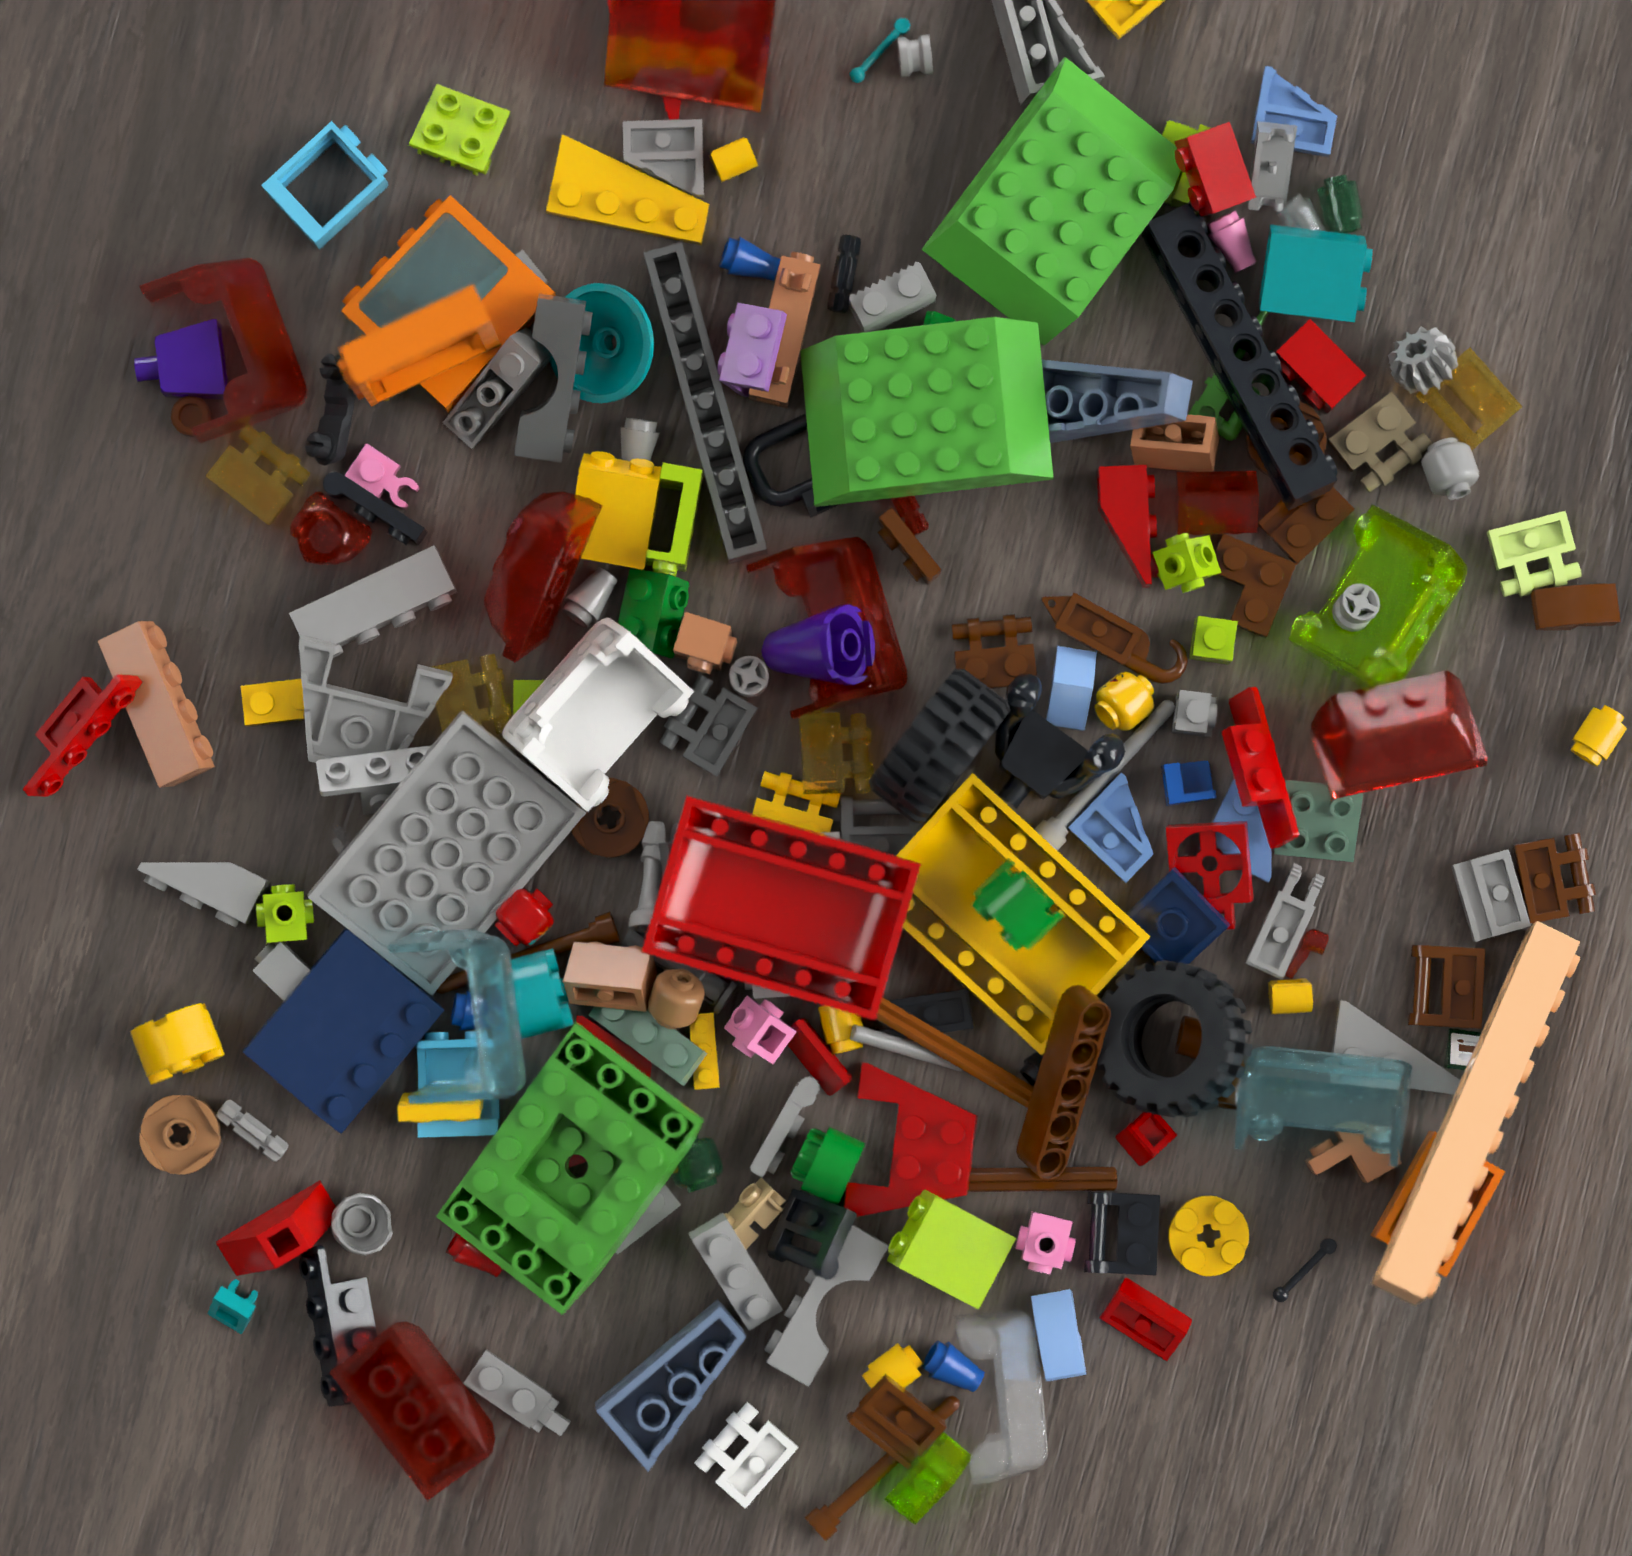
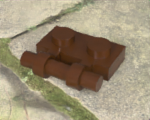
M1015 614L1003 615V619L979 621V618H969L967 623L951 624L953 640L969 639L970 649L954 652L955 668L967 670L990 689L1006 688L1020 674L1037 676L1034 644L1018 645L1017 634L1032 632L1031 616L1015 618ZM1004 635L1005 647L982 649L981 637Z
M1580 833L1564 836L1567 852L1557 853L1554 838L1513 845L1522 896L1530 924L1536 921L1542 922L1570 916L1567 900L1577 899L1579 914L1595 911L1592 896L1596 895L1594 883L1590 884L1585 862V860H1589L1587 848L1582 847ZM1570 863L1574 887L1564 889L1560 865Z

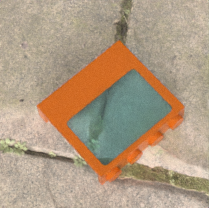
M451 195L445 201H442L440 198L437 199L424 214L427 220L417 230L412 227L404 233L397 242L400 248L390 259L384 256L374 265L370 271L373 277L362 288L357 285L345 296L342 301L345 307L341 310L350 322L352 321L367 335L473 284L501 345L420 383L448 413L461 400L511 335L526 326L529 328L534 323L539 293L556 296L555 292Z

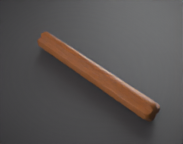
M882 997L876 1017L877 1020L1028 1108L1034 1089L1032 1085Z

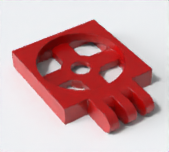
M1247 821L1168 825L1166 827L1169 872L1176 867L1180 873L1197 872L1202 876L1204 886L1203 897L1220 914H1224L1225 919L1230 924L1226 930L1235 929L1234 903H1251L1253 901ZM1216 832L1230 838L1236 844L1240 853L1224 854L1218 849ZM1194 833H1199L1201 850L1197 855L1179 856L1178 848L1182 841ZM1213 856L1216 858L1217 868L1212 871L1206 870L1202 864L1204 857ZM1242 870V877L1238 885L1229 893H1221L1220 875L1224 871Z

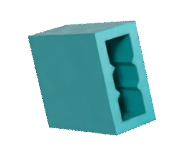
M1270 224L1258 301L1260 311L1355 322L1357 311H1364L1367 288L1361 287L1363 272H1370L1373 249L1367 248L1365 236Z

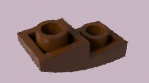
M1616 583L1560 586L1537 589L1531 592L1536 630H1572L1578 626H1614L1621 622Z

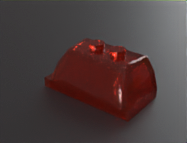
M564 491L542 493L524 507L517 518L511 523L506 534L507 541L502 553L494 563L493 575L484 597V606L490 623L506 644L501 656L516 663L548 640L601 511V504L590 498Z
M1441 671L1333 695L1318 709L1310 727V735L1331 799L1487 766L1488 756L1460 678L1450 671Z
M407 1321L395 1322L330 1371L331 1375L427 1501L493 1452L495 1433L492 1421L419 1326Z

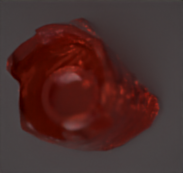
M316 491L307 498L303 507L293 519L290 525V535L296 538L298 548L305 562L337 565L350 561L359 555L370 542L372 529L369 525L357 520L350 513L345 512L322 492Z

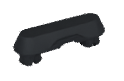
M342 353L336 356L327 354L321 360L324 368H320V374L322 378L327 379L324 393L325 411L319 421L318 432H313L309 435L307 442L310 443V446H305L307 455L315 457L318 464L323 466L338 462L345 456L356 395L349 384H347L337 361L344 359Z

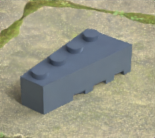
M1042 360L1050 443L1186 421L1192 387L1191 380L1170 372Z
M717 1299L595 1402L598 1414L648 1472L667 1443L669 1444L676 1435L678 1428L691 1410H694L710 1384L718 1377L745 1340L746 1334L744 1329Z

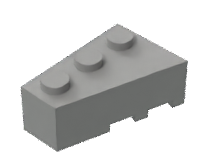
M991 0L1020 105L1028 104L1033 100L1064 57L1069 59L1098 84L1105 77L1099 66L1096 67L1083 48L1084 43L1078 34L1075 35L1062 16L1063 11L1055 0Z

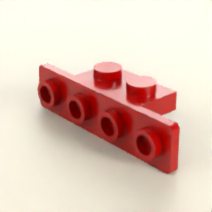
M117 674L104 690L91 677H82L35 734L51 755L24 786L23 791L27 796L48 797L62 787L65 776L73 767L80 764L86 758L88 748L97 738L109 730L111 721L116 714L133 701L135 691L142 684L138 676Z
M1248 687L1229 699V706L1235 726H1229L1221 731L1242 807L1258 806L1269 847L1274 849L1296 839L1299 836V831L1258 688Z

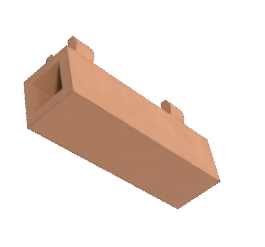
M791 252L790 257L781 255L769 308L781 310L787 314L769 392L750 389L748 394L749 400L788 408L800 358V350L802 349L820 274V264L813 263L814 257L798 252Z

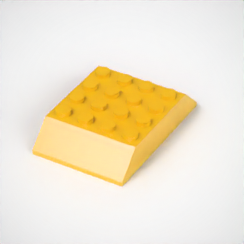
M973 773L896 855L921 864L902 929L1040 1055L1045 1051L1061 995L1071 986L1081 985L1097 996L1150 938L1140 926ZM1008 858L1016 863L1010 870L1014 873L1025 871L1055 902L1049 909L1054 914L1061 910L1065 915L1031 950L1023 946L1016 951L1000 935L1004 928L995 919L985 920L971 905L977 899L973 892Z

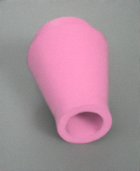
M1236 210L1207 224L1211 232L1208 236L1232 265L1235 273L1256 263L1244 217L1239 218Z

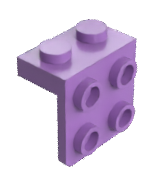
M737 303L736 312L731 314L727 324V335L729 337L726 352L721 354L718 362L719 380L740 396L749 397L750 389L769 392L787 314L781 310Z

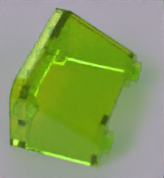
M1372 504L1367 513L1362 514L1358 518L1354 526L1355 541L1360 548L1321 612L1318 614L1314 611H1309L1305 615H1299L1291 627V635L1288 640L1294 646L1337 673L1386 701L1399 689L1466 579L1468 568L1450 544ZM1362 583L1375 590L1379 596L1380 608L1376 616L1364 629L1350 632L1337 625L1333 618L1332 608L1335 601L1343 594L1347 587Z

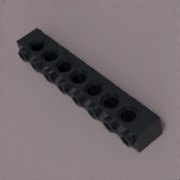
M1190 203L1150 220L1141 236L1289 511L1329 492L1338 480L1336 478L1337 468L1329 454L1324 455L1317 442L1319 436L1315 425L1310 419L1305 420L1299 408L1300 399L1292 385H1287L1280 373L1282 367L1278 356L1273 350L1268 351L1261 338L1263 337V330L1258 319L1254 315L1250 316L1243 304L1245 298L1241 287L1236 281L1231 282L1225 270L1226 261L1218 247L1213 248L1206 235L1208 234V229L1204 218L1200 216V213H1194ZM1183 245L1189 246L1194 250L1196 256L1192 258L1185 257L1179 252L1178 247ZM1206 280L1210 282L1214 287V291H1202L1197 286L1196 281ZM1224 314L1228 316L1233 325L1229 327L1220 325L1216 321L1215 315ZM1241 348L1246 350L1251 360H1239L1234 355L1233 349ZM1261 383L1265 385L1269 390V395L1260 396L1256 394L1252 384ZM1278 417L1283 419L1288 426V430L1280 431L1275 429L1271 424L1270 418ZM1298 452L1302 454L1306 459V465L1299 466L1294 464L1290 460L1289 453Z

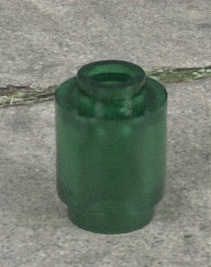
M1338 175L1324 179V186L1318 188L1317 192L1325 227H1329L1330 232L1344 234L1361 230L1360 220L1364 219L1356 181H1348L1347 175Z

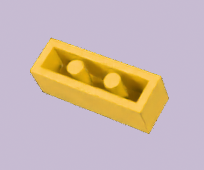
M714 1013L698 1014L695 1022L689 1025L690 1040L705 1051L707 1055L693 1073L694 1090L720 1088Z

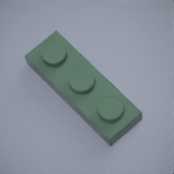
M594 1006L588 1014L683 1086L707 1055L705 1051L677 1030L668 1029L658 1024L648 1009L647 1012Z

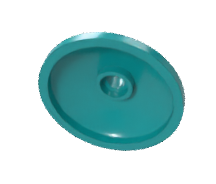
M593 283L576 288L565 297L585 300V311L593 312L589 336L581 335L579 350L587 352L583 375L575 374L573 390L581 391L580 399L587 402L609 403L621 400L641 385L651 366L654 352V337L649 317L640 302L631 293L619 286L608 283ZM614 336L616 337L617 341L616 348H614L612 345V339ZM552 357L550 363L555 375L558 378L557 365L554 358Z

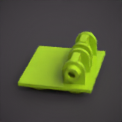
M436 84L409 142V146L418 149L417 154L422 155L424 153L435 158L440 157L441 163L449 160L452 167L460 164V167L473 171V174L476 176L479 172L486 175L491 164L490 157L511 111Z

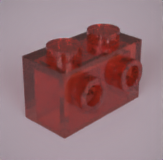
M1256 471L1176 472L1175 518L1177 535L1183 533L1190 535L1257 533L1259 489Z

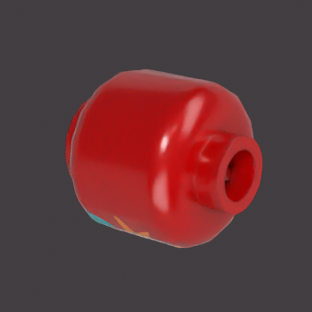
M525 888L518 889L497 909L496 918L498 922L495 926L516 947L521 943L525 946H532L554 924V917L548 911L553 906V903L537 888L532 893Z

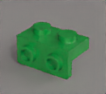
M630 568L618 624L627 629L653 654L672 659L683 612L689 599V582L670 574Z

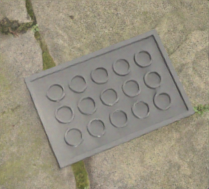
M461 710L308 892L307 896L415 983L433 995L497 919V909L518 889H522L586 814V811Z

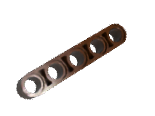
M1074 985L1068 988L1059 1000L1016 1149L1018 1158L1041 1179L1047 1181L1060 1176L1068 1163L1110 1020L1109 1007L1086 987L1081 985Z

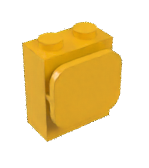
M595 451L591 454L584 453L579 467L565 556L644 570L646 551L649 550L656 513L662 467L654 466L653 462L645 459H632L631 461L616 459L607 452Z

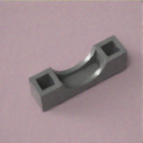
M541 293L538 295L532 338L543 344L552 354L557 365L558 382L552 394L543 403L521 411L514 456L562 463L563 452L571 453L575 430L567 429L569 413L577 414L581 391L573 390L575 374L583 375L587 353L586 351L579 350L581 335L589 336L593 312L585 311V300Z

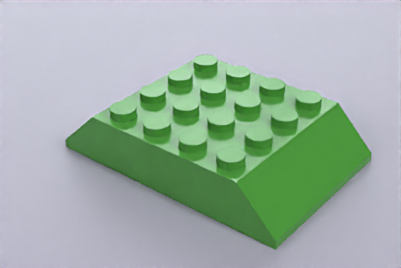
M1064 57L921 250L1008 319L1038 322L1040 344L1045 346L1081 315L1173 191L1180 173L1175 160V150L1177 148L1069 59Z
M999 317L838 335L800 350L815 507L1054 480L1038 322Z

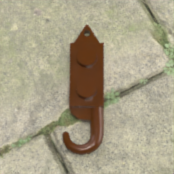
M1073 593L1072 596L1041 598L1042 603L1056 624L1054 629L1121 666H1125L1145 678L1160 684L1172 683L1185 672L1188 663L1187 652L1182 644L1175 639L1170 640L1169 644L1176 651L1177 661L1172 668L1162 669L1146 660L1150 641L1144 630L1076 593ZM1048 601H1054L1055 606L1050 607L1048 605Z

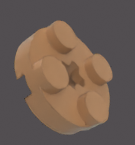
M171 1095L158 1100L146 1111L141 1125L139 1142L144 1156L155 1168L170 1174H190L204 1168L214 1158L221 1144V1127L215 1112L204 1101L191 1095ZM177 1123L181 1128L188 1126L191 1131L187 1135L189 1142L184 1146L180 1141L173 1144L170 1140V1137L174 1134L172 1126Z

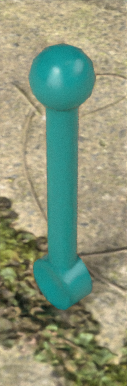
M897 19L894 24V30L860 67L851 70L850 79L853 82H862L865 78V72L899 35L908 33L910 23L907 19Z

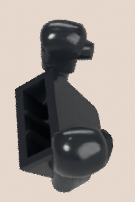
M1020 674L1008 685L1006 701L1010 711L996 729L995 754L1001 761L999 768L1011 776L998 796L1016 809L1030 791L1044 800L1047 796L1060 799L1083 790L1094 778H1098L1119 766L1125 755L1123 741L1116 734L1103 735L1087 750L1032 710L1042 692L1041 680L1032 674Z

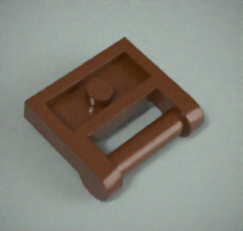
M1412 945L1411 957H1415L1413 1013H1409L1408 1025L1482 1029L1485 948ZM1431 958L1443 959L1440 1014H1429Z

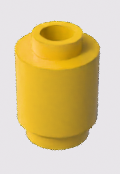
M1606 705L1601 710L1593 707L1572 740L1575 743L1570 750L1582 760L1598 767L1602 760L1606 761L1625 733L1627 728L1621 723L1624 716Z
M828 1006L818 1007L825 1043L830 1045L832 1054L863 1048V1043L850 1040L853 1025L863 1027L861 1016Z
M897 1343L867 1365L869 1370L862 1374L871 1389L885 1374L905 1388L922 1375L917 1368L923 1362L910 1345L902 1348Z

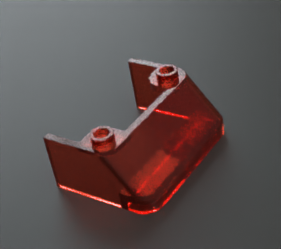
M240 258L198 264L140 285L142 294L150 303L182 291L185 292L192 302L200 305H207L222 300L248 373L232 379L225 387L223 398L228 415L191 428L193 435L201 443L297 409L305 402L308 387L269 279L259 262L251 258Z
M849 537L796 546L746 565L748 573L773 569L775 582L780 590L790 597L802 596L808 617L839 605H851L858 607L862 611L857 612L862 621H869L873 630L875 659L872 666H866L862 675L867 676L865 680L855 685H841L810 679L809 695L813 703L789 711L792 719L827 712L902 689L906 685L908 678L907 668L872 552L862 538Z

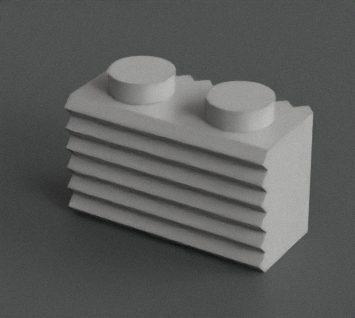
M915 261L914 266L908 265L906 270L900 269V272H894L892 277L886 276L885 281L879 279L878 284L872 283L871 288L865 286L864 291L858 290L857 295L851 293L849 307L862 333L878 331L936 302V293L921 263Z

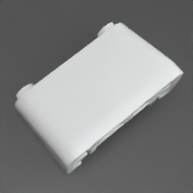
M606 617L598 621L511 717L503 729L502 736L588 812L592 807L602 803L609 793V778L605 773L657 714L663 718L679 715L687 707L688 698L694 691L627 629L611 618Z

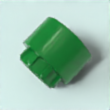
M830 1126L827 1132L817 1128L810 1129L790 1171L791 1176L803 1182L801 1190L837 1205L866 1143Z

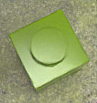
M1197 616L1194 620L1189 659L1230 664L1233 661L1238 621Z

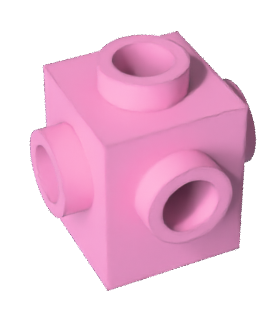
M749 996L745 997L724 1026V1029L736 1038L732 1045L750 1058L756 1053L774 1064L796 1033L793 1028L780 1019L784 1013L780 1008L765 998L759 1004Z
M1031 1211L1028 1227L1020 1226L1015 1249L1022 1251L1021 1259L1029 1261L1027 1269L1051 1274L1052 1267L1062 1269L1063 1261L1071 1262L1076 1241L1075 1238L1069 1237L1072 1227L1071 1220ZM1044 1237H1050L1052 1240L1051 1248L1046 1251L1040 1250V1240Z

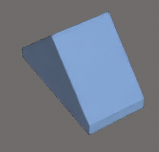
M1057 646L1046 720L1054 726L1085 731L1094 685L1097 652Z

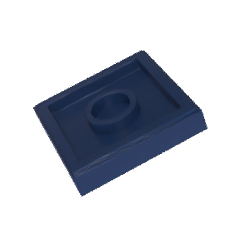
M1176 867L1167 873L1125 913L1150 936L1141 949L1155 964L1157 961L1191 963L1230 926L1227 920Z

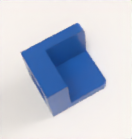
M1208 761L1183 764L1179 762L1161 766L1166 806L1214 800L1217 798L1216 790H1213Z

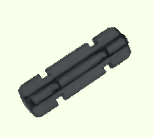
M842 235L840 237L838 247L840 255L836 257L831 283L833 292L829 293L827 304L828 310L833 312L846 313L849 309L850 296L848 293L852 292L858 259H855V257L859 255L861 239L857 236Z

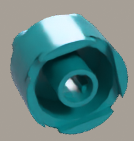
M553 948L498 964L503 990L506 991L509 1003L507 1004L518 1038H530L574 1025L567 1002L568 997L563 978H560L557 972L559 971V966Z

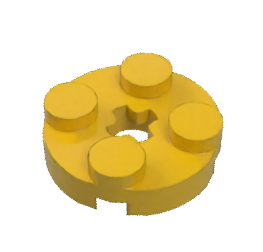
M1198 1196L1186 1201L1175 1213L1168 1228V1243L1173 1256L1185 1269L1202 1276H1217L1230 1271L1243 1260L1249 1243V1229L1243 1214L1233 1203L1217 1196ZM1210 1224L1212 1230H1219L1220 1238L1214 1240V1246L1207 1247L1204 1241H1198L1197 1234L1202 1233L1204 1230L1203 1225Z

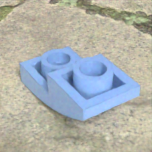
M1068 1289L1031 1296L1046 1381L1086 1375L1082 1341L1078 1332L1072 1291Z

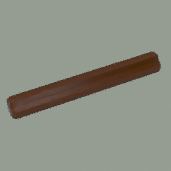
M1066 1167L1060 1176L1047 1181L1041 1179L1030 1168H971L968 1192L1113 1191L1117 1188V1170L1115 1167Z

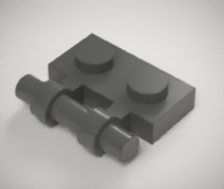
M699 674L693 686L690 687L694 693L688 698L687 707L679 715L674 716V718H668L664 725L667 730L659 743L673 750L680 737L685 739L690 744L683 757L717 777L758 708L725 688L722 689L716 701L712 700L706 694L713 682ZM698 707H701L708 711V714L696 732L687 725Z

